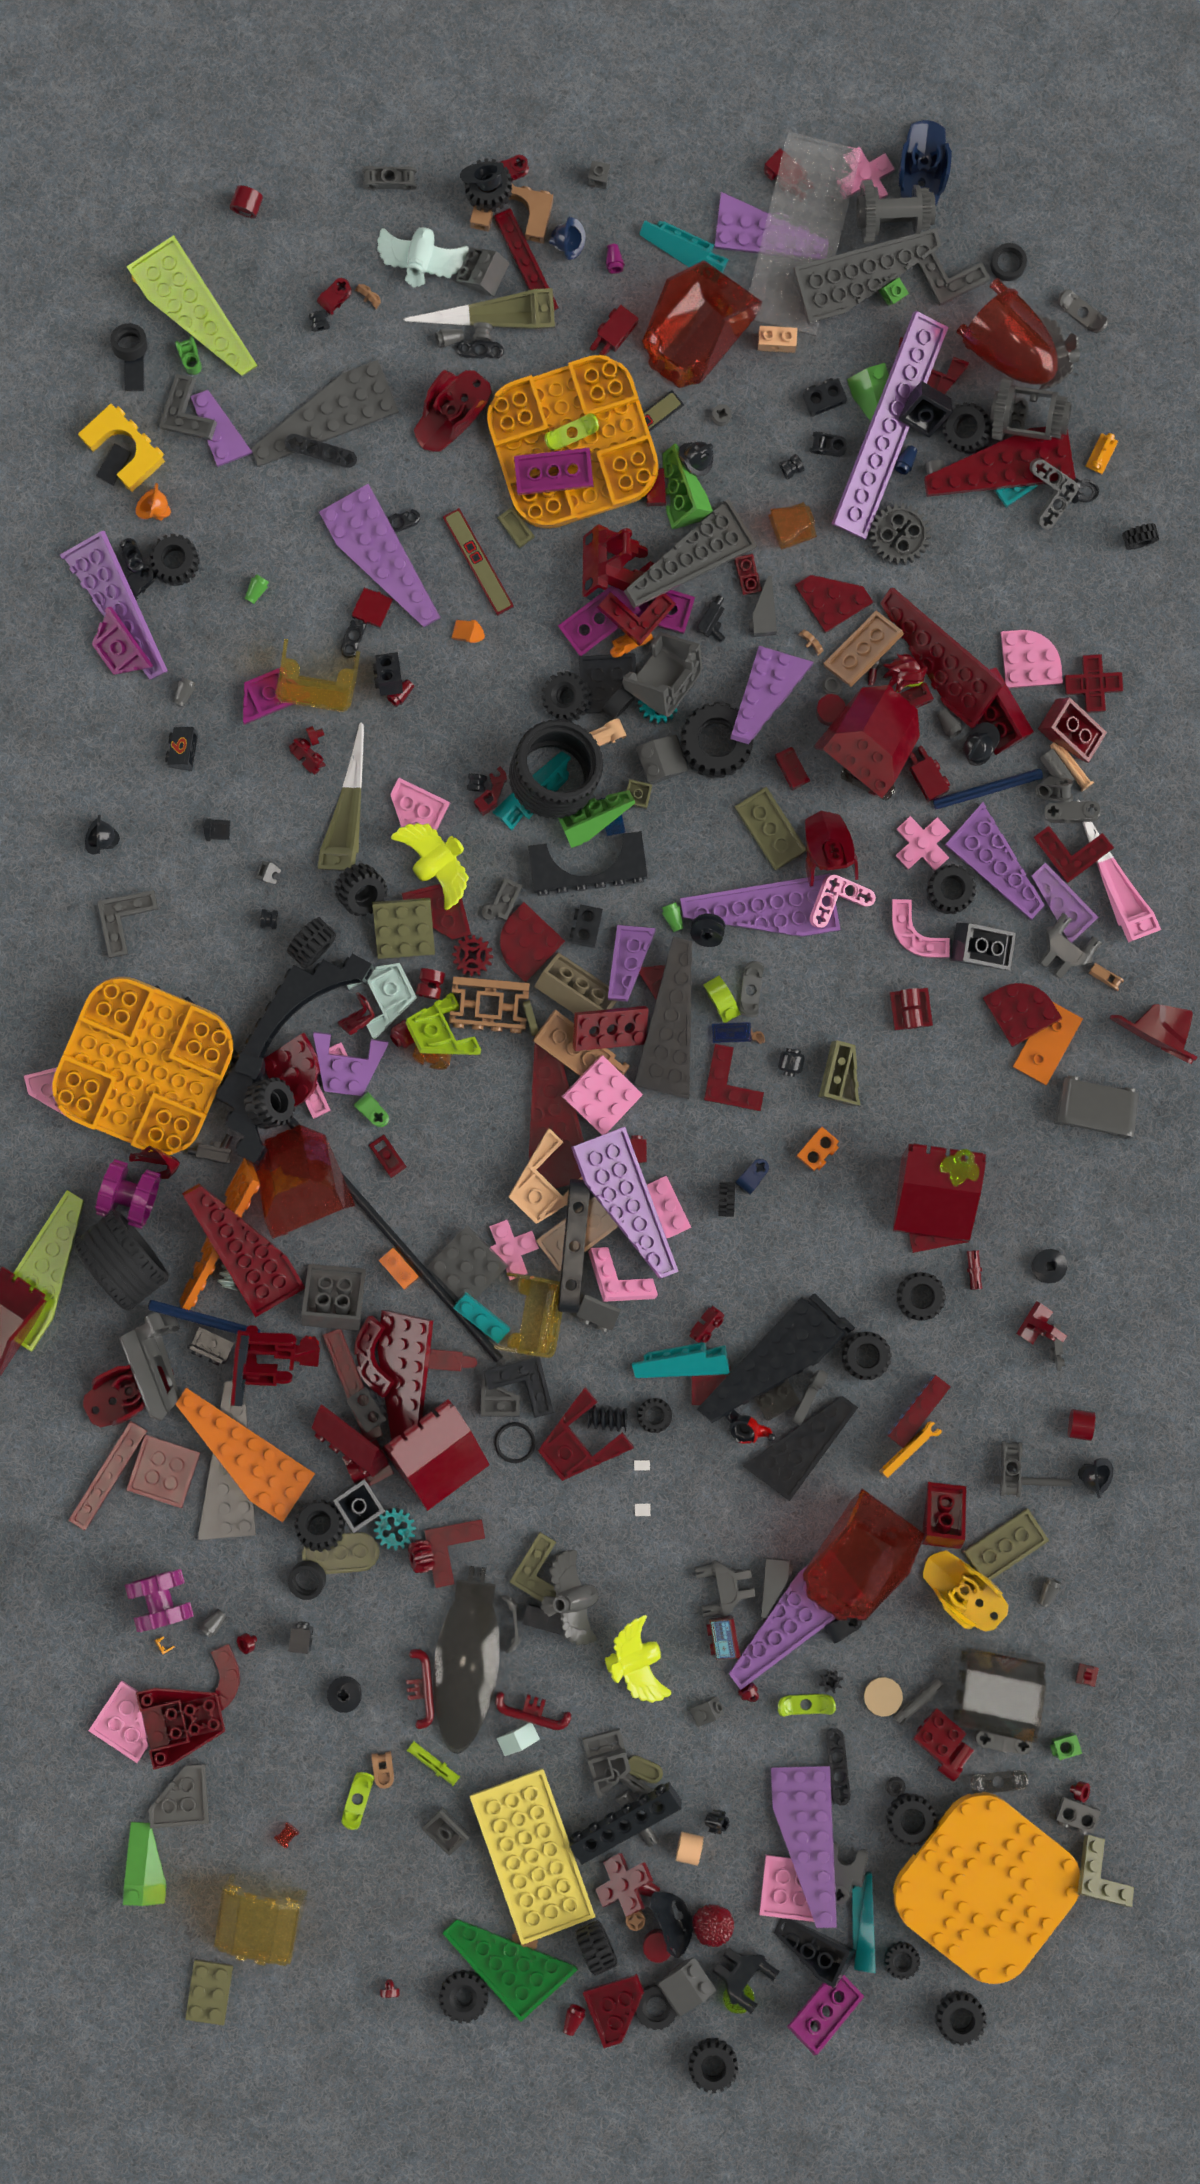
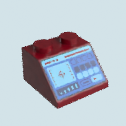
M733 1616L709 1619L710 1624H706L708 1636H712L713 1643L710 1644L711 1655H715L716 1660L740 1658Z

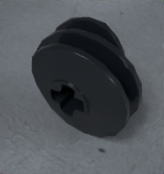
M705 913L694 918L691 923L690 934L697 944L704 947H715L723 941L725 922L721 917Z
M1055 1249L1042 1250L1035 1256L1031 1264L1032 1272L1036 1279L1048 1284L1060 1281L1066 1275L1068 1268L1065 1256ZM1046 1262H1047V1263L1053 1262L1052 1267H1053L1054 1269H1053V1270L1051 1269V1270L1048 1271V1270H1047V1267H1048V1266L1046 1265Z
M348 1676L335 1679L327 1690L329 1705L340 1713L353 1711L359 1705L362 1698L360 1684L354 1678ZM342 1690L349 1694L346 1699L339 1695V1693H342Z

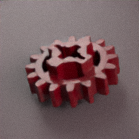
M475 935L472 936V939L465 936L464 942L460 939L458 940L459 947L454 946L457 953H452V956L457 959L453 963L459 964L457 970L463 969V975L470 972V976L473 977L474 973L477 972L478 976H481L480 971L487 972L486 965H492L489 959H494V956L489 953L493 949L487 948L489 942L483 943V937L476 940ZM468 944H478V946L470 947ZM461 950L465 952V957L462 961L460 960ZM485 951L486 957L485 961L483 962L481 960V954ZM469 952H477V959L474 960L473 958H471L470 960H468V958L470 957ZM475 964L477 968H468L467 966Z

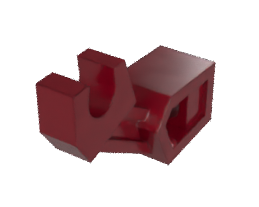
M501 766L497 768V771L500 773L499 777H494L492 773L489 774L493 786L492 791H485L474 801V805L483 816L498 806L504 783L507 782L506 772ZM492 796L494 801L488 805L485 799Z

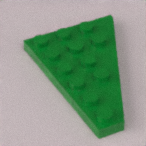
M456 1919L442 1932L520 2022L578 1970L573 1964L528 1946L523 1947L518 1942L460 1919Z

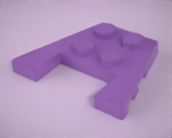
M313 1032L324 1091L363 1096L388 1046V1041L370 1039L368 1058L329 1054L331 1034Z

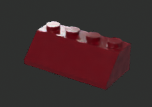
M996 667L990 669L992 673L1005 683ZM1006 683L977 723L989 722L998 728L1000 740L994 750L995 755L1034 733Z
M320 1405L312 1425V1429L316 1433L314 1436L322 1443L324 1441L330 1444L328 1447L336 1454L341 1452L344 1455L343 1459L350 1465L355 1463L359 1466L357 1470L364 1476L369 1474L374 1478L387 1462L386 1456L373 1443L325 1406Z

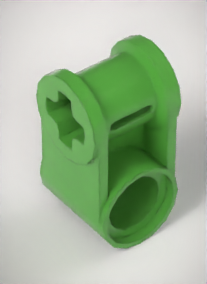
M193 336L182 342L175 341L186 372L190 375L198 374L201 371L202 365ZM190 362H197L194 367L188 366Z
M368 1091L354 1104L375 1126L384 1127L389 1122V1116ZM377 1114H379V1115H382V1114H383V1116H382L383 1121H382V1122H380V1121H377V1122H376V1120H377L376 1115H377Z

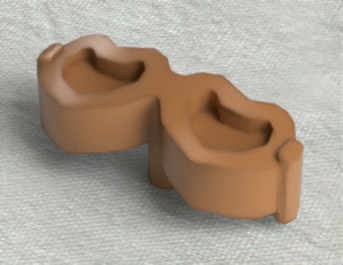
M358 284L355 291L366 296L364 302L369 300L377 309L381 303L379 295L371 292L369 286Z
M804 629L798 634L808 641L805 645L807 648L812 645L817 656L824 651L819 641L809 631Z
M746 1025L739 1026L744 1028V1031H740V1034L746 1036ZM747 1025V1037H752V1040L757 1041L759 1044L765 1043L764 1034L761 1031L753 1033L751 1027Z

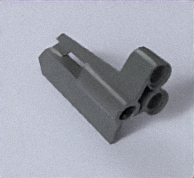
M155 1312L143 1318L145 1323L121 1336L119 1339L149 1416L162 1421L165 1415L174 1407L180 1395L162 1336L179 1330L180 1325L176 1317ZM157 1366H161L170 1387L168 1393Z

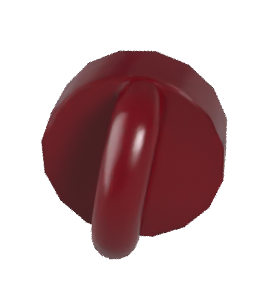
M753 1682L738 1691V1695L742 1700L756 1702L759 1699L758 1688Z
M387 1979L385 1989H380V1997H399V1988H394L393 1981Z

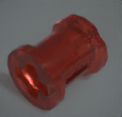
M286 1822L285 1828L279 1835H275L274 1839L287 1849L290 1841L295 1835H299L300 1832L292 1824Z

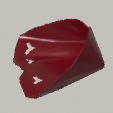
M150 1145L143 1149L142 1152L130 1153L129 1162L142 1161L167 1165L165 1171L156 1172L160 1174V1179H169L180 1165V1162L175 1157L169 1156Z

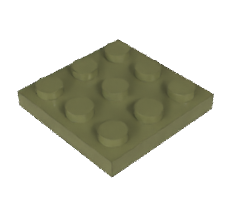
M430 898L373 902L378 959L435 955Z

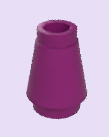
M609 244L607 246L606 269L611 274H618L623 271L625 264L618 245Z

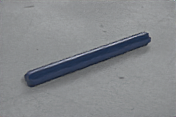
M1035 769L933 800V805L935 809L951 806L1043 778V773L1041 769Z
M150 1300L148 1303V1310L235 1334L238 1331H246L248 1327L154 1300Z

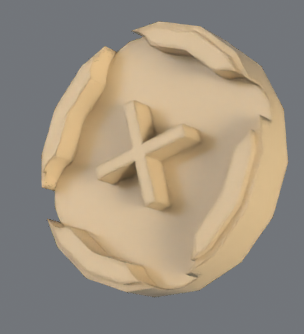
M887 1677L876 1678L866 1686L864 1701L867 1708L873 1714L881 1717L890 1716L901 1707L903 1700L902 1690L893 1679Z

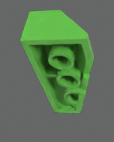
M885 363L866 368L847 379L853 399L858 403L870 421L873 418L889 377Z
M673 444L662 454L664 477L669 478L668 488L665 489V493L670 495L671 506H666V512L672 529L700 522L712 512L707 494L697 477L686 470L679 458V447L677 444Z
M630 790L609 794L605 799H590L582 810H578L576 814L569 817L565 816L561 819L558 818L571 848L589 841L633 806L635 800Z
M131 1822L123 1905L147 1906L165 1904L166 1880L153 1830L150 1828V1823Z

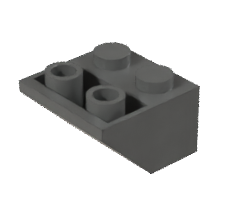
M471 247L455 281L483 295L494 296L510 263L497 251Z

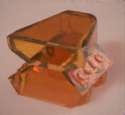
M804 502L792 507L773 508L770 510L769 520L781 550L817 537L814 517L810 507L806 506Z

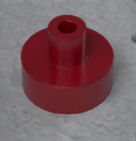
M313 726L306 728L312 746L320 744L318 738L324 736L322 728L316 731Z
M244 1633L237 1637V1645L242 1653L248 1654L255 1649V1643L257 1642L255 1635L250 1636Z
M1079 1781L1076 1786L1071 1785L1070 1792L1074 1793V1799L1083 1803L1086 1802L1090 1794V1785Z

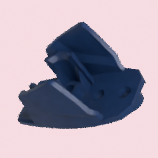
M923 120L911 124L900 159L899 187L901 198H908L912 195L913 185H918V182L922 181L924 186H920V188L928 187L930 192H934L935 204L937 205L941 193L945 191L949 178L952 151L949 143H946L945 128L934 121Z

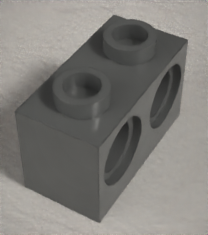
M1062 1795L1054 1818L1058 1821L1057 1824L1069 1828V1825L1076 1827V1831L1087 1835L1089 1832L1094 1834L1101 1811ZM1066 1808L1072 1809L1070 1817H1063V1811ZM1085 1815H1090V1822L1088 1824H1082L1081 1822L1082 1817Z

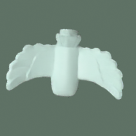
M426 227L418 228L413 234L412 240L409 241L398 239L383 228L380 230L377 251L380 253V258L384 260L385 265L407 268L405 281L415 288L425 284V272L450 278L452 274H457L469 248L467 246L456 249L434 246L433 231Z

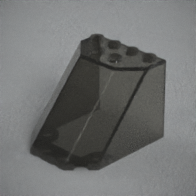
M965 1646V1650H961L960 1662H963V1668L958 1672L960 1689L956 1690L955 1701H958V1709H954L953 1720L956 1721V1725L1036 1743L1038 1731H1040L1046 1690V1663L1035 1655Z

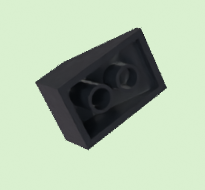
M956 923L950 961L1011 971L1016 933L971 923Z

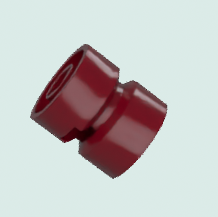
M421 968L419 976L421 983L417 985L416 995L439 1000L442 990L439 986L443 984L445 973Z

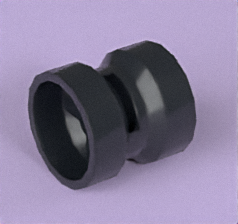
M797 454L791 456L790 460H784L779 463L780 469L787 480L792 478L795 473H801L805 470Z

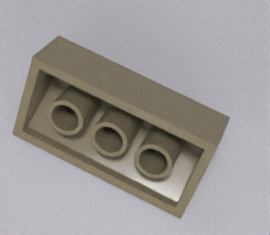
M559 952L542 972L534 986L573 1014L575 1012L613 1009L617 1001L608 1000V985Z

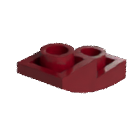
M749 554L734 559L743 595L762 591L754 555Z

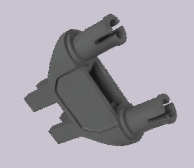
M1064 913L1061 914L1053 926L1047 928V951L1038 962L1047 968L1055 957L1061 960V964L1053 973L1060 979L1063 978L1070 967L1091 963L1093 961L1092 955L1102 944L1101 941L1092 936L1083 949H1079L1063 937L1062 932L1072 921Z
M716 1560L711 1562V1565L694 1567L695 1573H697L696 1579L714 1576L718 1586L720 1601L715 1604L702 1605V1611H707L703 1612L704 1618L720 1614L723 1617H727L740 1599L755 1597L754 1588L738 1590L737 1580L752 1578L750 1569L734 1572Z

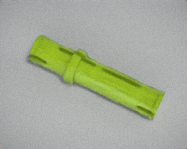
M415 1741L407 1749V1752L432 1769L437 1777L441 1776L452 1786L460 1778V1775L448 1768L445 1762L439 1761Z

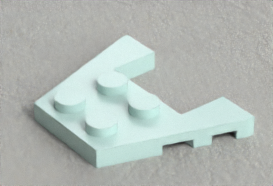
M400 963L377 966L367 981L383 1013L366 1025L373 1039H376L417 998ZM361 983L347 985V987L351 989Z

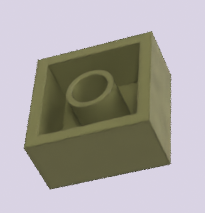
M629 779L627 790H630L635 800L633 806L647 810L652 784Z

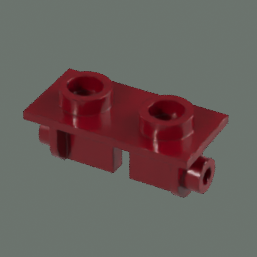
M296 738L289 746L290 752L299 761L303 757L306 758L302 765L310 774L316 775L320 771L319 768L326 766L323 762V757L310 748L311 744L306 739Z
M714 1306L708 1307L701 1317L705 1324L703 1325L698 1321L690 1331L691 1334L689 1336L698 1343L708 1342L715 1327L718 1328L723 1323L725 1315Z

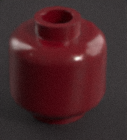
M406 1020L401 1021L391 1029L390 1038L398 1048H407L414 1043L406 1025Z

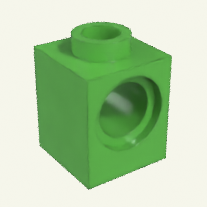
M900 278L892 280L878 290L888 306L895 304L909 294Z
M1074 1732L1052 1739L1053 1744L1050 1745L1053 1756H1057L1059 1760L1082 1754L1077 1735ZM1068 1742L1069 1749L1062 1752L1060 1750L1061 1744Z

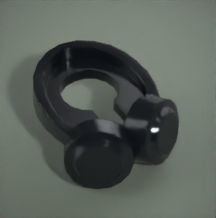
M1077 478L1074 480L1078 485V489L1088 486L1093 492L1088 497L1084 493L1077 491L1071 500L1072 503H1078L1079 501L1088 503L1098 497L1099 487L1095 482L1087 479L1079 480Z

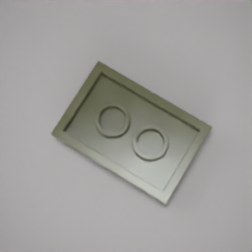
M194 1960L185 2020L225 2025L234 1965Z

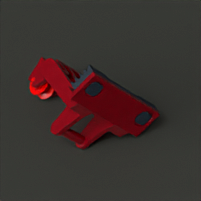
M598 524L583 536V597L592 601L595 596L597 597L603 590H606L608 585L625 591L655 564L650 561L641 569H634L633 571L623 568L634 557L645 558L648 555L646 547L639 545V541L630 538L632 536L631 529L624 528L619 532H614ZM607 551L616 556L607 560Z
M249 1325L246 1331H238L234 1356L231 1405H243L245 1385L277 1386V1383L288 1384L292 1381L293 1376L290 1372L277 1371L278 1364H257L256 1354L274 1355L275 1359H290L289 1370L293 1371L294 1361L300 1362L299 1365L318 1367L320 1347L316 1337H308L306 1335L301 1339L300 1344L296 1345L297 1337L291 1333H258V1328L255 1325Z

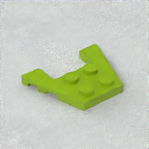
M449 993L443 1000L439 999L434 1002L433 1006L428 1009L424 1008L406 1019V1025L420 1053L479 1055L481 1053V1048L475 1036L456 1041L443 1015L444 1013L459 1009V1004L453 993Z

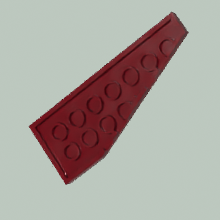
M197 1184L182 1193L255 1318L305 1289L287 1255L201 1184Z

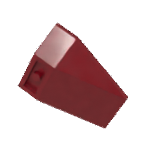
M152 1688L136 1692L139 1710L143 1715L150 1745L149 1754L153 1770L175 1764L226 1731L216 1692Z

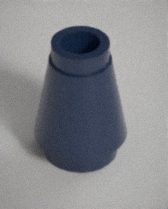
M908 445L897 458L894 469L903 475L911 472L918 450L914 446Z

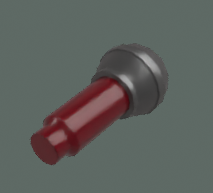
M880 659L869 670V686H874L877 670L881 665Z

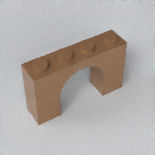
M512 184V195L509 200L520 201L529 211L525 239L544 244L554 201L553 195L545 190L538 192L530 187L522 186L520 188ZM495 188V189H493V190H490V191H483V192H486V193L493 192V191H495L497 188ZM475 205L471 215L470 227L489 232L493 216L492 209L488 210L487 213L484 212V209H481V211L477 210Z

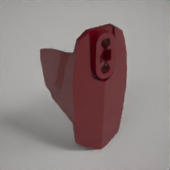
M443 370L427 391L423 415L414 428L419 445L423 449L432 452H441L472 424L484 409L492 394L490 383L473 370H465L458 376L448 370ZM476 382L481 384L479 387H474ZM463 396H468L466 402L461 401Z
M819 811L805 819L807 849L805 867L809 886H814V870L816 866L820 870L828 871L848 868L852 865L855 880H859L858 858L855 853L853 840L841 816L836 813Z
M1154 1004L1135 1023L1130 1022L1121 1015L1110 1016L1111 1020L1191 1065L1197 1059V1056L1184 1050L1193 1016L1191 1010Z
M130 1365L117 1366L95 1377L91 1384L92 1389L84 1396L83 1407L91 1423L98 1427L116 1426L146 1409ZM157 1366L168 1393L170 1387L161 1366ZM113 1397L117 1400L115 1405L109 1404L110 1399ZM94 1407H99L98 1414L93 1413Z

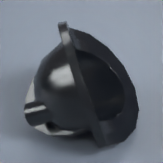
M698 441L684 443L680 446L678 456L690 474L704 476L710 472L713 466L712 443L707 444L706 442Z
M101 814L89 826L85 837V848L92 855L100 854V850L113 849L120 840L118 832L109 823L101 820Z
M1107 1458L1096 1459L1094 1463L1084 1464L1078 1470L1079 1479L1083 1481L1088 1489L1097 1493L1098 1499L1102 1498V1494L1108 1489L1113 1478V1465Z

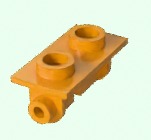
M1101 433L1085 467L1101 475L1103 474L1118 443L1114 439L1115 436L1108 433L1105 435Z

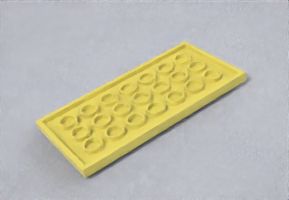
M543 1768L470 1795L522 1945L595 1918Z

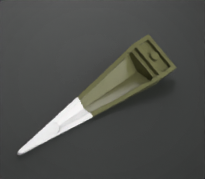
M553 288L533 289L483 302L407 317L404 320L408 322L474 326V323L485 322L491 324L492 327L535 330L555 328Z
M363 723L359 724L339 800L320 848L318 869L345 871L347 867L351 868L355 864L356 853L359 852Z

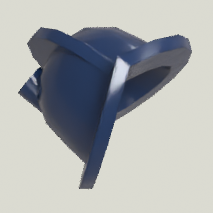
M568 217L565 224H560L552 231L549 243L558 250L565 252L566 259L577 258L584 249L586 240L583 225L578 219Z

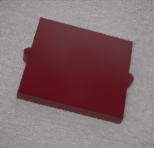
M364 587L351 616L364 621L365 624L369 623L381 628L393 599L382 595L379 591L375 592Z

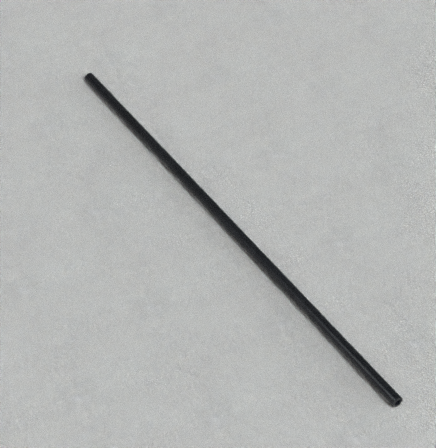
M186 997L184 999L194 1004V1002L189 997ZM233 1048L231 1060L235 1064L238 1053ZM294 1117L291 1118V1121L287 1123L288 1126L497 1363L503 1355L479 1328L453 1308L456 1304L454 1299Z

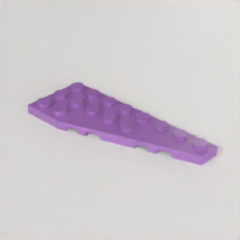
M369 484L319 512L336 545L423 627L441 618Z
M831 874L814 876V886L811 887L809 886L808 878H801L680 898L682 915L685 919L694 920L698 915L705 913L715 914L724 920L725 925L800 937L840 931L836 904L825 927L817 928L810 923V915L823 880ZM830 880L829 883L831 884V888H832V887H833V884H832V880ZM828 896L822 898V904L825 907L830 904ZM821 915L816 916L818 923L823 921Z
M830 1766L771 1768L773 1810L816 1928H836Z

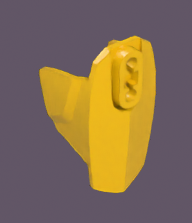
M947 1550L937 1552L928 1557L923 1571V1578L934 1590L947 1613L965 1629L976 1627L984 1632L995 1630L1008 1615V1603L1002 1596L1001 1590L986 1576ZM981 1599L983 1606H977L976 1600ZM992 1612H996L998 1614V1617L996 1619H992L990 1617V1614Z

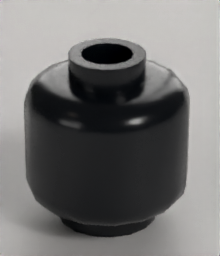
M786 1048V1051L780 1053L778 1068L784 1071L783 1075L795 1077V1073L799 1074L803 1071L805 1057L801 1054L800 1050Z

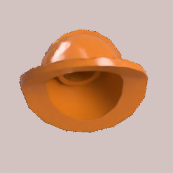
M155 483L154 488L141 497L135 509L136 515L140 519L155 518L162 521L171 513L166 496L158 489V483Z

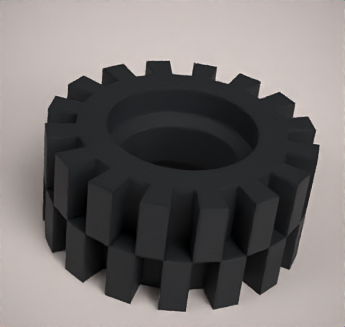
M1154 523L1142 524L1122 533L1127 550L1149 546V544H1154L1159 540L1156 524Z
M720 1182L718 1216L734 1217L735 1182Z
M647 1399L638 1409L637 1417L639 1424L650 1433L664 1431L672 1421V1410L662 1399ZM651 1408H658L662 1412V1419L658 1423H652L647 1418V1413Z
M907 1942L893 1943L891 1947H888L884 1955V1963L889 1974L894 1978H899V1980H903V1978L907 1980L910 1976H915L914 1973L918 1972V1967L920 1966V1957L917 1950ZM900 1953L907 1954L910 1959L909 1964L904 1968H899L895 1965V1957Z

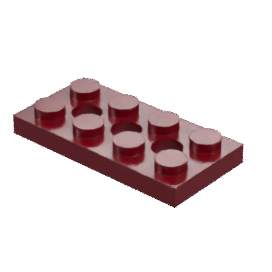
M639 1006L575 1012L573 1049L575 1051L644 1045L647 1036L649 1008ZM628 1023H632L631 1029L625 1031V1026ZM614 1024L613 1031L607 1033V1028ZM593 1026H597L596 1032L589 1034V1030Z

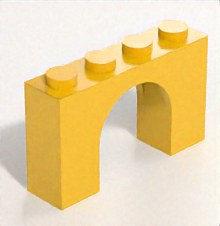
M110 404L81 430L78 435L93 452L108 438L118 434L127 435L136 442L134 458L116 474L119 480L133 492L165 462L162 457L164 454L157 446L155 448L152 447L149 437L145 433L141 435L137 431L138 426L131 419L128 421L124 417L126 414L119 406L115 408Z

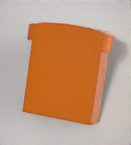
M456 620L452 638L458 641L476 643L482 641L485 635L482 627L476 620Z

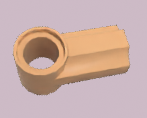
M619 718L609 721L603 727L589 732L596 739L599 746L610 742L615 743V740L627 737Z

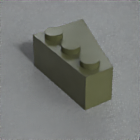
M838 1040L831 1042L818 1097L851 1106H860L855 1045Z

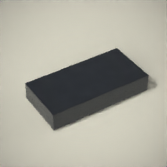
M144 355L134 361L124 360L125 391H144Z
M114 443L96 477L113 486L118 478L116 474L124 468L132 453Z

